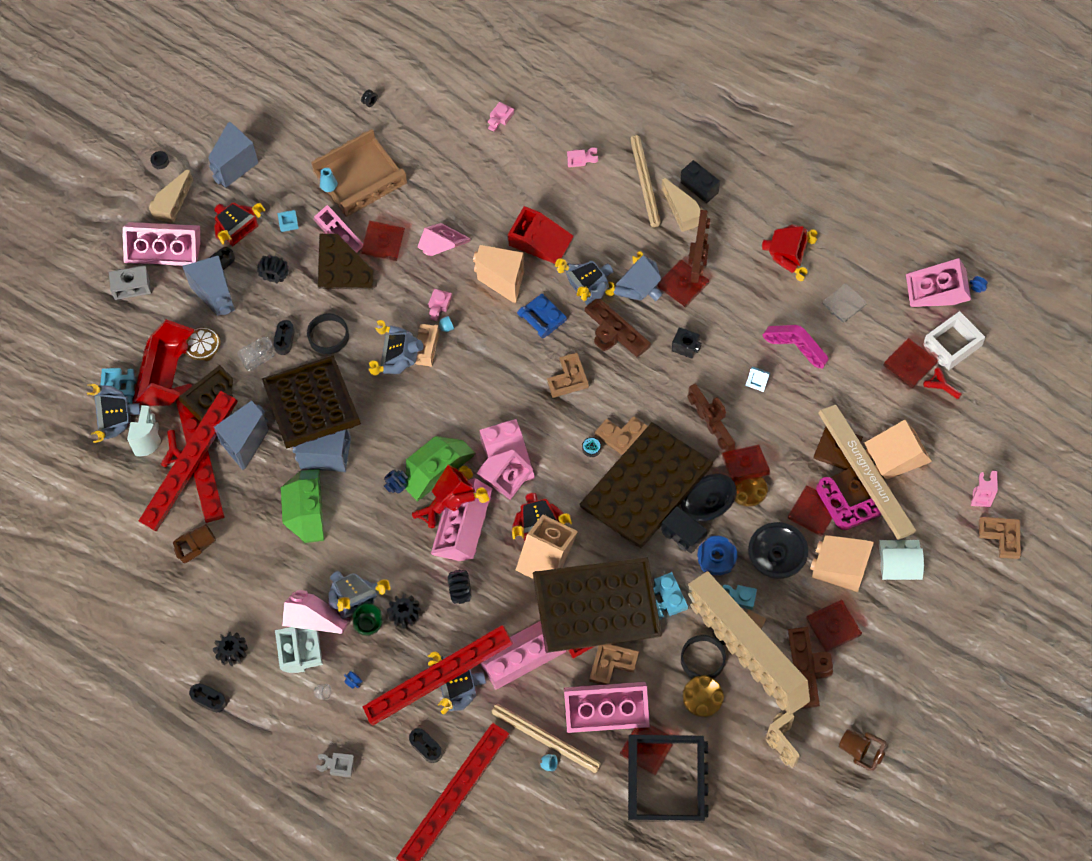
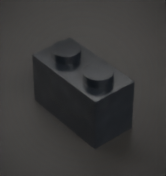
M691 161L681 170L680 183L706 204L719 193L720 180L696 161Z
M676 507L664 519L661 525V531L666 538L673 539L677 542L680 549L691 554L707 537V529L690 518L679 507Z

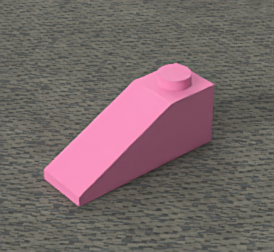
M328 205L314 216L313 220L326 234H338L356 253L365 246Z

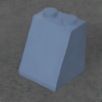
M231 122L227 123L208 157L209 167L214 174L212 175L213 179L217 184L221 183L225 188L258 164L253 142Z
M219 256L183 265L190 288L217 316L235 311Z
M250 401L214 427L220 444L242 470L247 467L269 431L267 427L268 420L264 416L265 411L259 404L256 406L253 401Z
M349 429L293 447V453L296 454L295 460L299 463L300 469L346 472L351 442Z

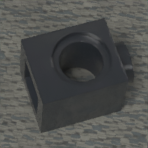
M679 327L672 341L671 351L693 359L694 354L699 353L702 345L699 342L700 334Z

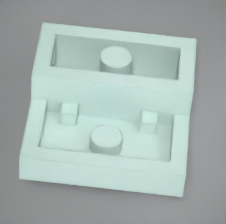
M142 405L138 423H130L127 440L135 456H147L156 451L161 443L158 435L159 424L156 422L155 414L152 413L149 406Z
M879 540L882 580H923L924 557L923 548L920 547L919 540Z
M295 627L275 630L279 666L282 671L299 673L305 672L306 668L323 665L318 630L296 629Z

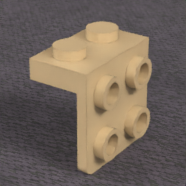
M781 712L774 717V722L770 724L766 741L772 749L776 748L781 754L780 759L786 766L790 765L793 768L798 762L799 754L783 734L791 729L795 716L793 714L789 715L788 712L785 714Z

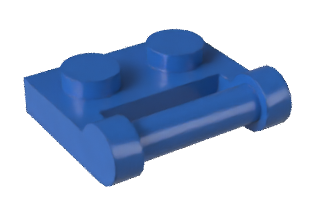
M542 293L529 304L521 307L517 312L521 318H524L538 331V335L541 338L547 337L567 321V317ZM530 312H533V313H534L539 319H541L547 326H546V327H543V326L530 314Z

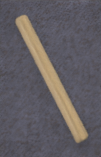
M639 135L632 136L631 145L650 225L653 228L659 227L660 218Z
M496 704L492 709V714L593 773L599 770L601 766L599 761L500 704Z

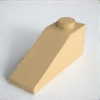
M185 170L156 194L149 206L153 219L174 223L193 182L190 170Z
M666 178L662 179V191L681 231L684 232L698 227L700 210H703L702 207H699L693 198Z

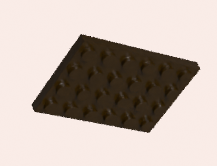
M334 355L262 378L286 449L361 425Z
M651 422L581 501L580 507L642 549L661 527L664 519L679 506L713 466V461Z
M648 557L533 572L546 653L662 636Z

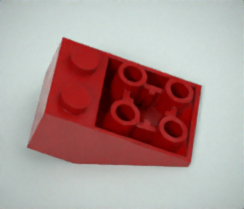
M526 206L522 208L508 233L509 246L553 264L556 263L557 259H562L574 238V235L544 214Z

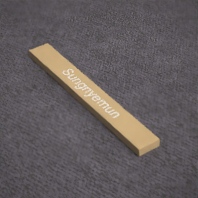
M837 405L821 409L818 414L896 538L899 540L914 534L916 531Z

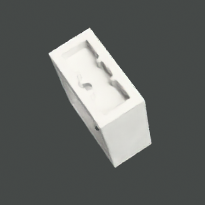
M959 311L927 334L923 345L926 351L932 353L937 358L938 363L941 366H945L949 371L982 347L985 336ZM951 327H954L969 342V344L954 355H951L936 340L937 337Z

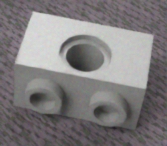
M135 266L129 269H117L109 272L110 289L115 300L151 294L150 278L146 266Z

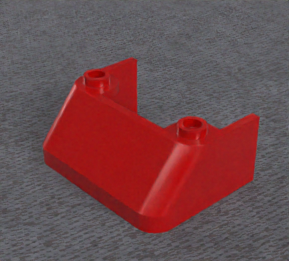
M166 319L148 338L138 374L133 403H140L143 406H170L174 404L175 400L180 396V392L172 388L178 358L186 353L188 348L186 341L194 333V329Z

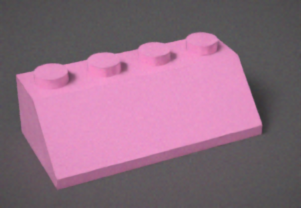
M128 222L123 226L124 263L183 266L198 261L200 249V226Z
M476 478L468 480L475 489L473 493H476L478 488L483 487L491 499V487ZM476 498L475 501L463 503L456 511L446 507L441 516L431 554L457 561L473 559L489 501L481 503Z
M541 621L511 636L513 645L480 664L495 690L560 656L566 650L551 653L545 652Z
M646 682L564 687L567 733L650 727Z

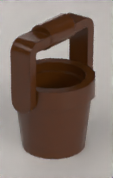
M207 524L188 531L173 541L176 557L185 564L203 553L207 547L216 541V538ZM187 541L193 551L184 556L180 545Z
M850 729L846 730L839 743L840 749L854 757L853 762L868 771H874L878 764H881L885 755L884 750L887 746L885 740L869 732L862 735ZM872 740L881 744L876 752L872 766L863 762L862 759L866 755Z

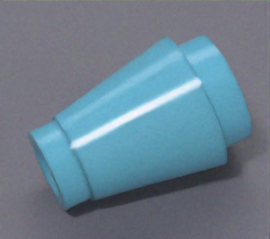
M323 168L320 176V187L325 192H332L337 187V180L331 169Z

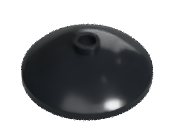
M711 474L704 476L681 502L682 511L695 521H709L718 518L728 511L737 496V487L734 481L727 475Z
M772 522L761 526L753 533L749 542L748 554L751 563L760 573L770 578L784 579L797 574L804 567L808 558V544L803 534L797 528L782 522ZM774 554H779L781 557L776 558Z

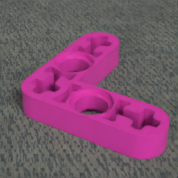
M768 326L763 333V338L771 344H795L809 362L817 368H824L829 360L824 351L801 326Z
M823 477L816 486L819 496L834 522L841 530H849L882 515L878 508L871 510L875 505L872 498L849 507L835 481L830 477ZM823 485H825V486H828V485H829L830 488L827 489V488H823L822 486H823ZM831 500H838L841 504L840 507H833ZM857 510H865L867 516L860 517ZM851 516L853 517L849 520L848 523L846 521H842L843 518L848 519Z

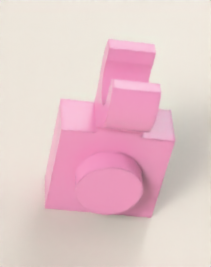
M499 102L490 113L488 121L490 126L488 129L495 132L500 123L506 125L514 115V109Z
M590 148L586 153L585 150L567 151L568 167L586 166L587 162H598V156H592L597 154V148Z
M434 289L428 303L429 308H431L429 313L431 315L430 320L438 321L440 312H447L452 299V293Z

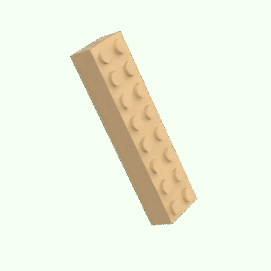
M708 571L688 584L690 591L688 595L692 601V604H690L692 610L702 616L703 622L707 627L713 628L716 637L726 643L729 652L738 656L740 664L751 671L756 682L760 681L763 684L765 692L776 699V703L781 710L785 709L791 715L810 702L807 679Z

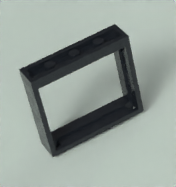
M628 736V822L704 823L709 811V806L705 805V796H708L709 787L708 783H704V775H708V762H704V754H708V741H704V736ZM637 744H697V815L637 814Z

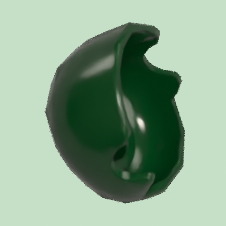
M370 603L358 606L352 617L355 631L362 636H371L377 633L383 622L381 610Z

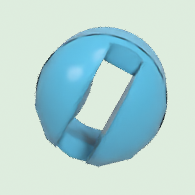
M449 316L442 318L439 322V328L444 332L454 329Z
M544 755L541 758L542 763H540V766L546 771H555L558 765L556 755Z

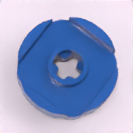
M709 537L698 548V563L703 572L708 571L711 575L728 574L736 564L737 549L725 537ZM715 552H719V555L723 557L717 560L712 555H715Z

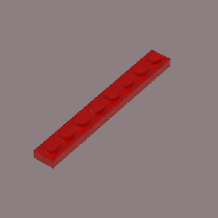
M192 384L175 387V391L180 392V395H182L192 387ZM178 397L176 403L187 444L200 421L178 400ZM207 450L193 474L204 520L206 523L223 519L225 516L209 451Z
M222 391L219 392L138 520L141 524L155 532L158 530L216 438L217 434L214 427L229 417L238 403L237 399Z
M501 625L362 706L371 725L379 723L513 645L506 628Z
M492 722L396 857L397 861H422L509 738L510 734Z

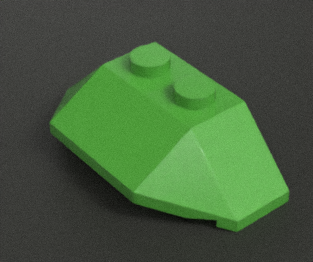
M435 436L406 459L405 474L408 477L406 479L408 484L405 488L406 491L418 502L434 488L447 465L459 469L474 457L476 453L463 440Z
M320 470L299 471L281 487L283 524L304 543L324 541Z

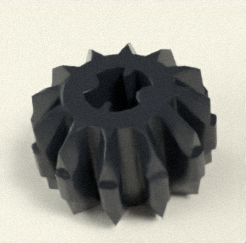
M268 254V256H262L257 265L258 276L263 277V280L277 284L278 282H283L289 272L288 262L284 261L282 257L278 258L276 255L271 256Z
M466 570L450 572L448 575V585L452 602L454 604L470 602L472 592L468 572Z
M404 593L401 599L395 596L396 602L390 601V608H387V614L390 615L388 617L391 622L394 621L396 627L402 624V628L405 629L408 623L413 627V620L419 621L418 614H421L419 601H414L412 595L406 598Z
M228 631L226 637L220 634L221 641L215 640L217 647L213 648L216 660H221L224 666L229 662L230 666L233 667L234 661L241 664L240 657L246 658L247 655L244 651L248 650L245 638H240L237 632L232 636V633Z

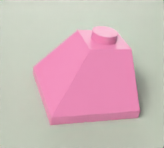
M439 223L424 228L417 248L423 250L424 254L433 256L469 243L471 238Z
M510 450L489 457L477 474L494 489L511 500L533 468L515 451Z

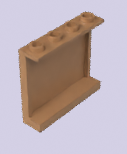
M373 129L362 133L357 138L347 141L344 145L331 150L326 155L318 157L311 162L313 173L319 181L321 170L323 168L331 169L338 184L334 191L328 193L346 217L407 184L405 171L402 168L399 170L375 138Z

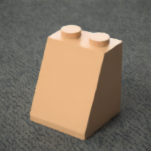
M480 245L478 252L475 251L473 262H475L474 272H477V279L511 302L516 303L524 275L523 252Z
M906 420L865 442L867 447L865 451L870 459L874 460L875 467L886 480L932 462L915 429Z
M542 515L527 534L516 571L533 578V572L563 568L578 531Z
M825 535L823 542L819 541L816 552L819 553L818 558H813L810 570H813L812 578L858 592L874 542Z

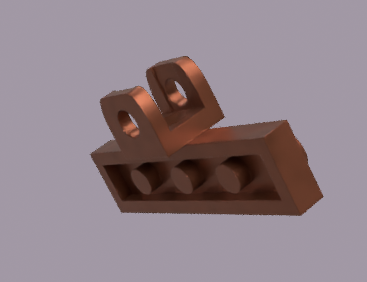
M700 210L696 243L691 242L688 264L692 265L693 261L691 282L698 283L699 276H703L704 266H707L709 244H707L708 234L705 233V230L709 229L711 219L707 218L708 210Z
M595 299L585 307L584 312L600 325L595 331L594 344L602 351L609 350L619 341L638 358L650 348L651 343L601 299Z
M696 383L689 386L688 400L698 409L699 417L706 421L709 432L716 436L719 447L722 450L724 449L727 454L734 452L735 441L721 422L726 416V410L719 398H713L712 403L709 404Z
M808 627L788 629L793 665L808 681L810 702L800 709L819 707L816 679L827 678L833 675L831 654L828 652L812 653Z

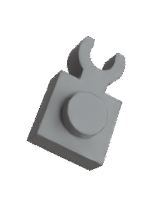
M333 753V758H329L325 754L318 755L319 760L326 761L324 765L316 766L318 771L324 772L330 769V774L334 776H352L354 755Z

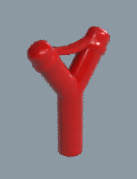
M940 367L935 368V374L930 380L923 382L925 388L943 389L957 400L962 396L961 392L946 382ZM935 376L937 377L938 382L932 381L935 378Z
M175 430L167 431L169 450L162 459L161 465L163 467L176 462L177 459L171 460L172 457L175 455L178 458L181 454L176 445Z
M435 497L428 507L412 512L414 519L424 520L431 529L435 528L436 524L435 511L431 507L437 501V498ZM428 514V520L422 516Z

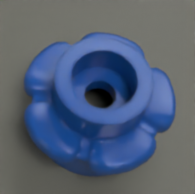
M975 276L969 282L971 289L977 293L984 292L987 289L988 282L980 276Z
M350 671L347 675L344 674L346 677L344 682L350 688L360 687L359 685L363 681L354 672Z

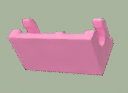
M991 471L990 481H985L983 478L984 473H980L979 485L973 490L971 506L991 507L998 491L997 471Z

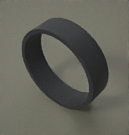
M325 313L315 317L309 323L307 337L310 346L316 352L328 355L337 353L346 346L349 340V331L343 318L336 314ZM324 321H336L344 326L346 332L342 341L337 345L320 347L310 339L313 328Z
M697 635L690 638L684 644L681 652L683 670L691 678L704 676L692 672L686 666L683 655L691 644L698 641H707L717 646L723 657V663L720 668L712 674L705 675L713 679L716 678L725 666L726 653L723 645L716 638L709 635Z

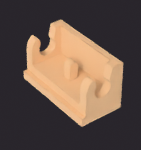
M420 325L417 339L422 341L423 350L418 351L415 364L432 367L439 338L438 325Z

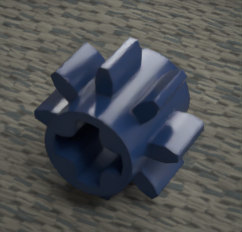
M392 470L384 477L386 482L384 487L389 493L396 492L398 494L407 487L406 479L408 477L403 471Z

